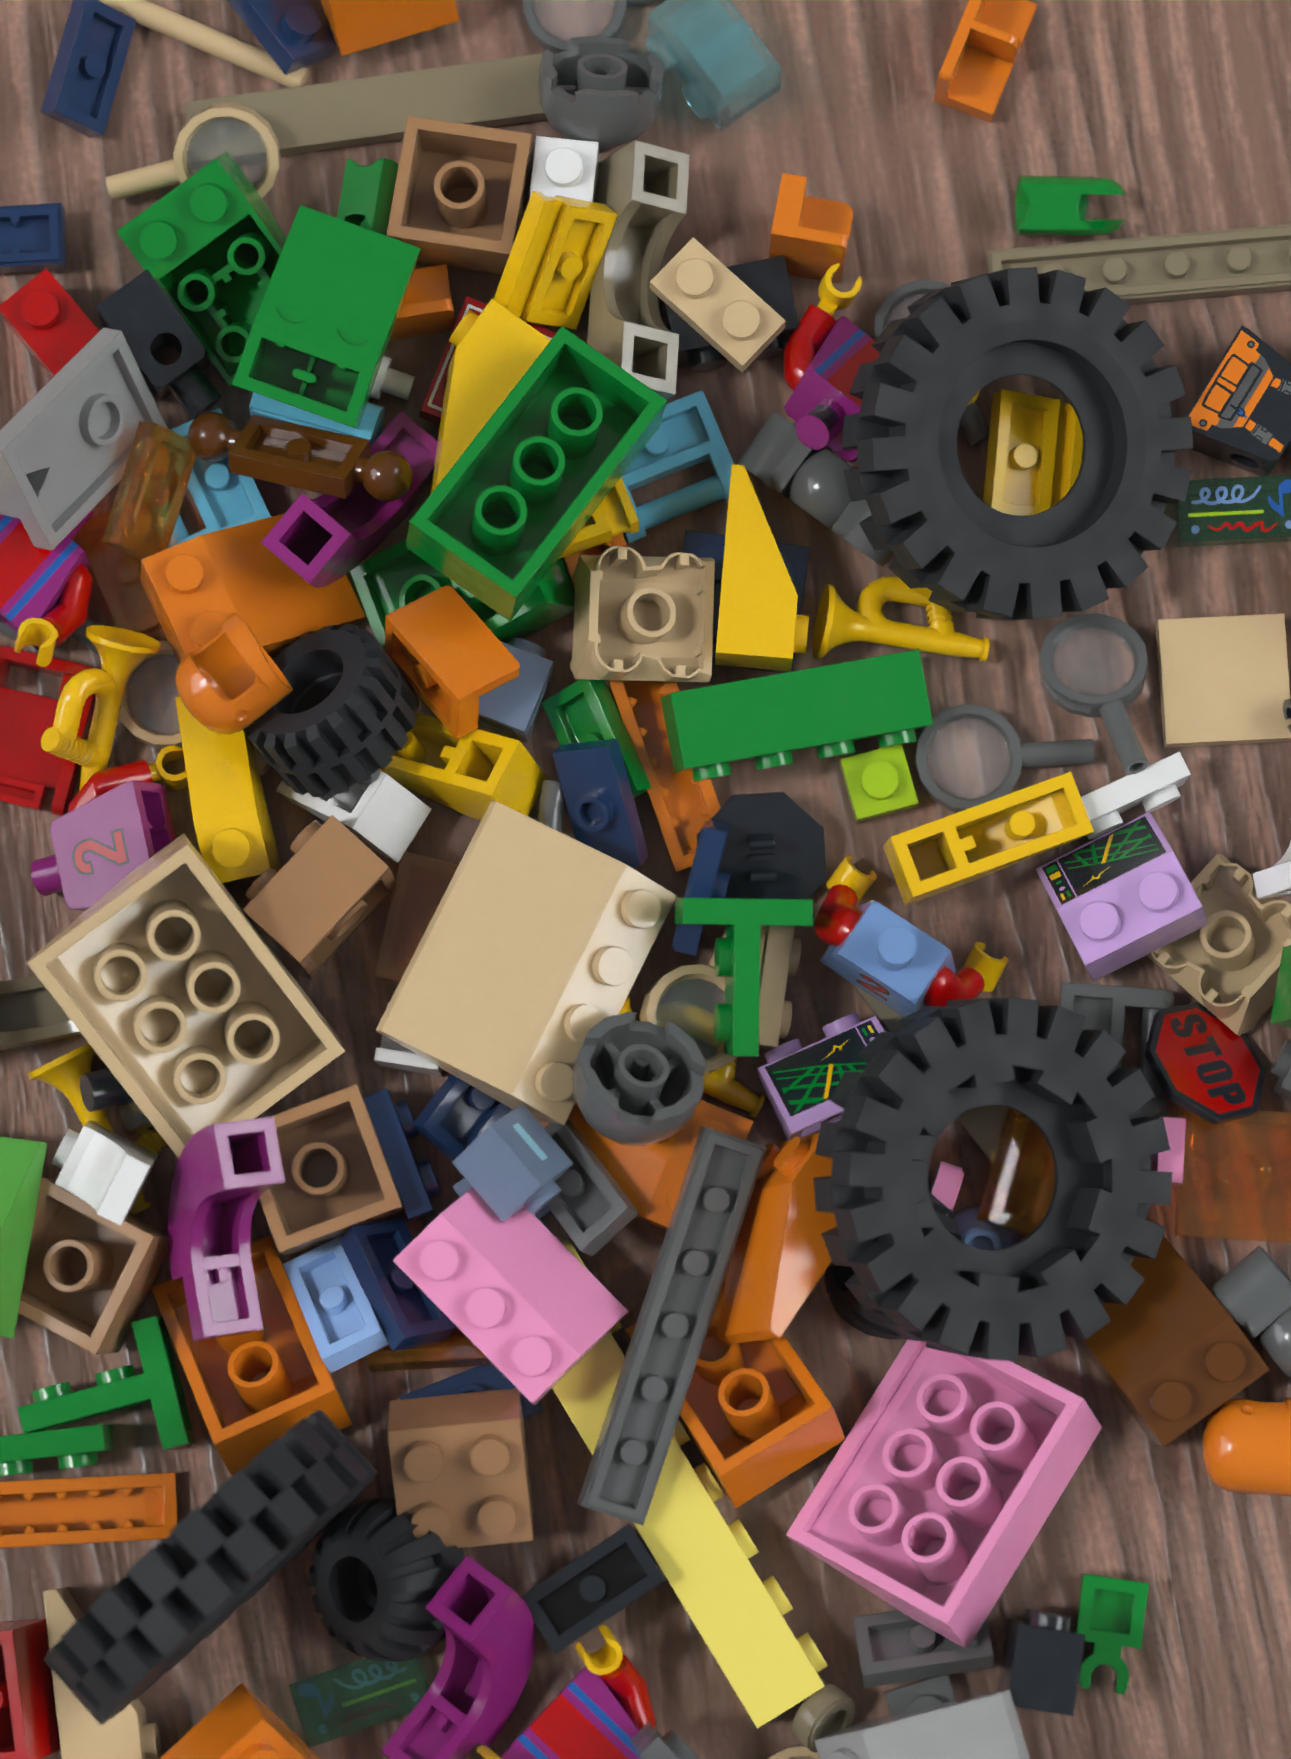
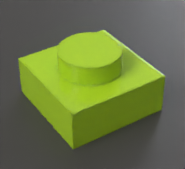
M902 744L840 759L839 764L856 823L918 806L917 795Z

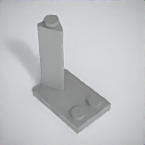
M102 328L0 430V515L20 519L34 547L53 551L169 431L122 331Z

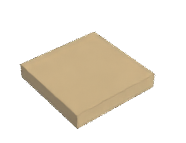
M1284 613L1157 620L1155 626L1164 748L1291 741V732L1287 727L1291 724V718L1285 720L1283 713V702L1290 698Z

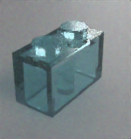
M667 0L648 13L649 38L645 40L646 46L650 53L653 52L659 57L665 67L664 71L673 68L686 86L681 89L682 94L690 108L701 120L709 116L717 128L722 131L780 90L782 68L730 0Z

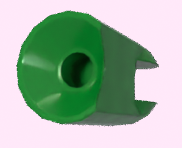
M380 158L370 165L362 166L351 159H347L337 218L387 235L399 163L387 158Z
M1019 176L1015 207L1017 235H1109L1119 229L1126 219L1084 218L1088 208L1089 195H1126V192L1120 184L1110 178H1096L1093 176Z

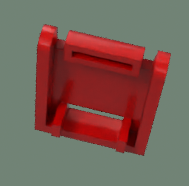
M0 645V802L41 812L46 802L48 790H53L55 793L51 813L52 815L63 816L68 813V806L72 801L81 765L48 753L41 747L43 733L48 728L53 727L58 700L5 688L10 665L63 677L58 694L60 697L63 687L74 675L83 670L96 667L53 657L48 666L41 667L36 664L38 654L24 650L16 653L14 648ZM95 694L90 695L84 704L77 737L85 740L88 739L96 704Z

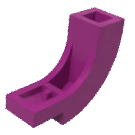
M400 411L371 445L370 451L371 456L380 451H394L407 459L412 468L413 480L409 491L402 498L391 502L377 500L366 491L362 483H356L347 499L325 494L315 499H309L302 493L261 543L312 586L321 588L337 581L370 555L415 507L412 501L433 477L438 441L405 413Z
M274 1117L215 1123L207 1126L191 1137L179 1157L169 1199L168 1249L172 1280L183 1279L193 1341L253 1333L263 1329L251 1258L250 1232L254 1208L261 1194L267 1189L285 1182Z
M468 1555L425 1607L441 1623L445 1630V1655L439 1672L426 1694L382 1748L381 1752L390 1759H465L476 1744L490 1748L512 1714L527 1681L535 1647V1625L531 1611L524 1600L512 1588Z

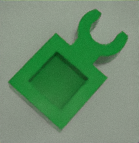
M1081 1573L1074 1630L1084 1634L1085 1641L1092 1642L1091 1653L1087 1654L1081 1662L1079 1687L1090 1689L1093 1670L1099 1665L1106 1664L1114 1671L1113 1692L1124 1694L1129 1684V1671L1127 1665L1121 1659L1122 1647L1141 1649L1149 1583Z

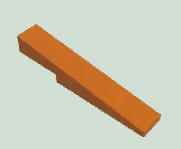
M623 533L613 536L612 541L562 557L574 589L573 577L579 555H601L612 546L627 547ZM606 680L617 710L652 786L646 792L674 870L677 872L691 867L697 848L696 834L702 829L704 822L712 818L721 807L711 779L694 782L692 770L674 773L661 697L669 693L679 692L677 682Z
M176 1473L0 1482V1548L166 1539L171 1534L170 1531L177 1525Z

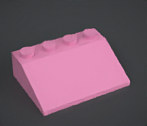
M907 1340L786 1533V1536L905 1615L968 1650L1102 1429V1426L1084 1398L1009 1360H987L927 1348L926 1342Z

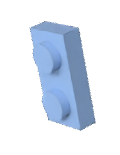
M341 1235L283 1264L321 1359L330 1373L389 1344L339 1241L342 1238Z

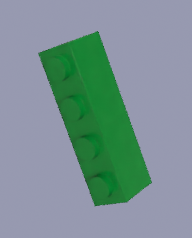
M919 649L673 692L661 697L674 773L692 770L694 782L732 775L730 763L754 759L757 771L794 764L792 752L816 748L818 759L855 753L853 742L855 740L877 737L879 748L912 743L917 741L915 730L933 725Z

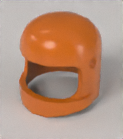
M233 613L221 623L222 630L211 641L200 649L187 654L179 664L175 678L177 692L190 714L208 730L219 734H233L242 731L293 691L285 675L257 641L250 627L236 613Z
M1285 1397L1284 1402H1258L1243 1398H1231L1209 1414L1203 1432V1460L1210 1479L1218 1487L1229 1492L1243 1494L1291 1496V1398Z

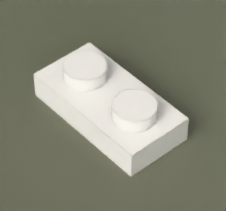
M1180 751L1147 766L1137 774L1127 775L1082 796L1081 799L1094 830L1093 833L1087 835L1088 838H1096L1119 827L1124 823L1120 814L1142 804L1147 813L1180 798L1181 795L1177 787L1182 786L1191 775Z

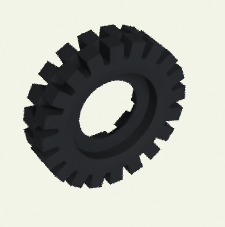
M1037 267L1008 268L952 282L951 286L933 290L907 306L910 315L906 318L890 321L872 344L880 353L877 360L860 364L849 394L862 400L860 413L844 416L842 448L856 449L858 451L859 467L844 470L850 502L867 501L872 515L859 524L874 551L890 549L896 556L888 568L910 589L928 588L931 590L928 601L952 612H975L976 618L1009 621L1062 617L1063 612L1084 611L1108 600L1107 589L1128 587L1149 566L1143 560L1141 554L1144 551L1162 550L1177 524L1176 521L1164 514V510L1167 504L1185 502L1192 471L1174 466L1175 451L1193 449L1191 417L1173 418L1169 403L1186 395L1176 365L1157 368L1152 356L1164 346V343L1149 323L1144 320L1128 324L1123 317L1130 304L1106 287L1091 291L1084 290L1085 277L1058 269L1037 274ZM1010 375L1035 377L1047 382L1061 392L1074 409L1083 436L1082 463L1078 476L1069 492L1051 508L1029 516L1005 514L985 504L967 484L960 469L957 456L958 427L968 403L984 386L996 379Z
M971 998L946 1001L947 1006H926L899 1019L902 1031L880 1032L859 1053L868 1066L863 1072L845 1071L830 1098V1101L844 1109L840 1123L821 1122L815 1155L832 1158V1175L813 1179L816 1211L830 1212L835 1215L837 1226L822 1233L833 1264L852 1267L855 1274L845 1285L865 1309L878 1310L885 1313L881 1324L905 1339L926 1342L927 1348L987 1360L1017 1361L1018 1355L1040 1358L1067 1349L1065 1336L1087 1339L1111 1321L1103 1308L1105 1302L1127 1305L1144 1281V1278L1130 1266L1134 1257L1156 1258L1166 1228L1147 1220L1150 1204L1170 1205L1172 1172L1151 1170L1150 1155L1170 1150L1164 1119L1162 1117H1143L1140 1111V1107L1155 1097L1140 1068H1119L1117 1066L1126 1050L1105 1030H1083L1086 1018L1059 1005L1038 1006L1039 1000ZM984 1105L1009 1107L1028 1117L1044 1135L1052 1153L1055 1169L1052 1200L1040 1224L1020 1242L997 1250L974 1248L955 1238L939 1220L933 1208L928 1188V1169L931 1154L944 1129L964 1112Z
M322 1410L313 1412L306 1419L304 1418L290 1428L280 1439H276L260 1452L243 1471L240 1469L212 1494L204 1505L200 1508L196 1507L177 1524L164 1541L151 1548L127 1571L128 1574L111 1586L89 1608V1611L64 1633L61 1640L47 1653L44 1661L100 1725L105 1724L110 1718L112 1719L124 1710L133 1700L135 1701L165 1673H168L204 1638L206 1639L230 1618L238 1607L247 1602L266 1585L276 1572L297 1556L309 1544V1541L323 1531L365 1489L364 1487L373 1480L377 1471Z

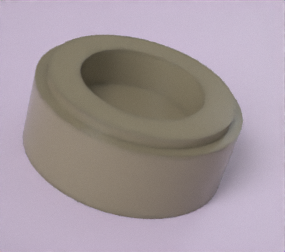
M825 1685V1687L807 1697L798 1709L792 1723L793 1736L810 1751L817 1752L814 1740L851 1726L855 1715L853 1699L836 1685Z

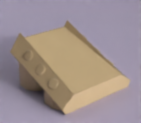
M612 546L601 555H579L573 577L575 589L573 647L570 668L574 678L584 680L710 682L712 676L715 560L713 558H698L694 554L674 552L667 557L641 556L633 548Z
M1216 854L1190 883L1203 907L1208 925L1146 956L1238 1036L1253 1031L1257 1021L1274 1003L1283 947L1291 945V905L1287 901L1274 900L1272 897L1258 899L1251 874L1237 863L1230 862L1224 855Z

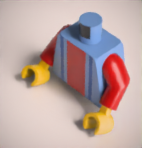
M847 855L826 882L829 891L814 922L815 932L818 937L829 944L819 962L903 1017L926 1006H947L946 1001L977 998L982 991L992 992L1009 961L1006 956L1002 959L993 958L983 952L986 944L976 942L964 966L956 972L952 952L946 946L882 904L872 900L856 907L877 879V874L873 870L868 875L860 872L852 864L851 861L854 857L851 855Z

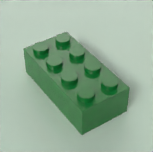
M562 326L410 520L406 548L511 622L657 431L667 400Z

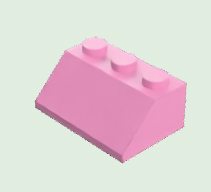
M473 1187L439 1214L393 1260L532 1404H536L629 1312L535 1215L532 1216L526 1208H523L505 1222H502Z

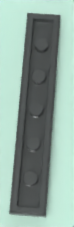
M701 1126L577 1502L580 1506L642 1526L644 1525L767 1147Z

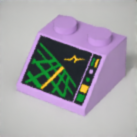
M1150 811L1036 868L1093 982L1208 925L1203 907Z
M855 1012L824 1026L822 1029L826 1038L803 1048L799 1038L764 1053L768 1064L757 1069V1076L786 1141L792 1140L796 1136L804 1137L820 1130L821 1122L836 1123L841 1120L844 1109L830 1101V1098L845 1071L863 1072L868 1066L859 1053L880 1032H885L876 1016L861 1022L858 1013Z

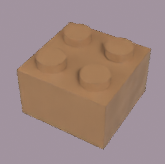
M407 115L386 236L421 248L417 262L434 265L446 264L447 267L502 275L526 210L534 159L532 134Z
M333 815L323 825L314 820L302 830L290 846L295 855L279 872H276L271 867L256 879L246 892L245 896L250 902L243 909L255 926L311 978L398 886L390 867Z
M357 1084L270 1116L274 1117L285 1182L264 1191L259 1200L280 1254L289 1256L340 1235L342 1236L352 1226L379 1222L405 1212L364 1102V1092Z
M41 1178L18 1314L95 1355L118 1353L132 1327L131 1322L135 1321L169 1252L168 1232L132 1213L128 1214L120 1226L98 1215L92 1206L78 1196L55 1185L57 1178Z
M517 1388L390 1401L387 1434L397 1516L405 1512L412 1514L411 1523L418 1525L412 1532L416 1538L426 1536L428 1530H431L441 1538L445 1547L456 1545L457 1548L533 1541V1504L521 1395Z

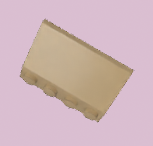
M491 801L376 1031L513 1110L523 1104L537 1121L565 1125L576 1102L573 1089V1071L588 1031L604 1018L620 1013L677 895L627 864L497 801Z
M184 833L128 874L27 960V964L178 1158L191 1137L201 1129L215 1123L255 1119L345 1052L338 1035Z

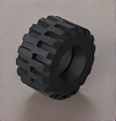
M345 624L341 628H338L336 625L323 627L317 633L310 631L300 636L298 641L291 645L287 644L277 652L278 655L273 658V661L285 675L293 691L250 726L243 729L254 746L285 784L290 786L294 792L301 795L309 792L312 797H324L330 791H333L336 795L348 791L350 786L356 783L361 785L371 779V775L380 768L384 769L393 760L391 757L396 751L402 750L409 739L406 733L415 727L417 716L414 711L418 708V698L413 692V687L369 631L366 629L359 630L356 625Z

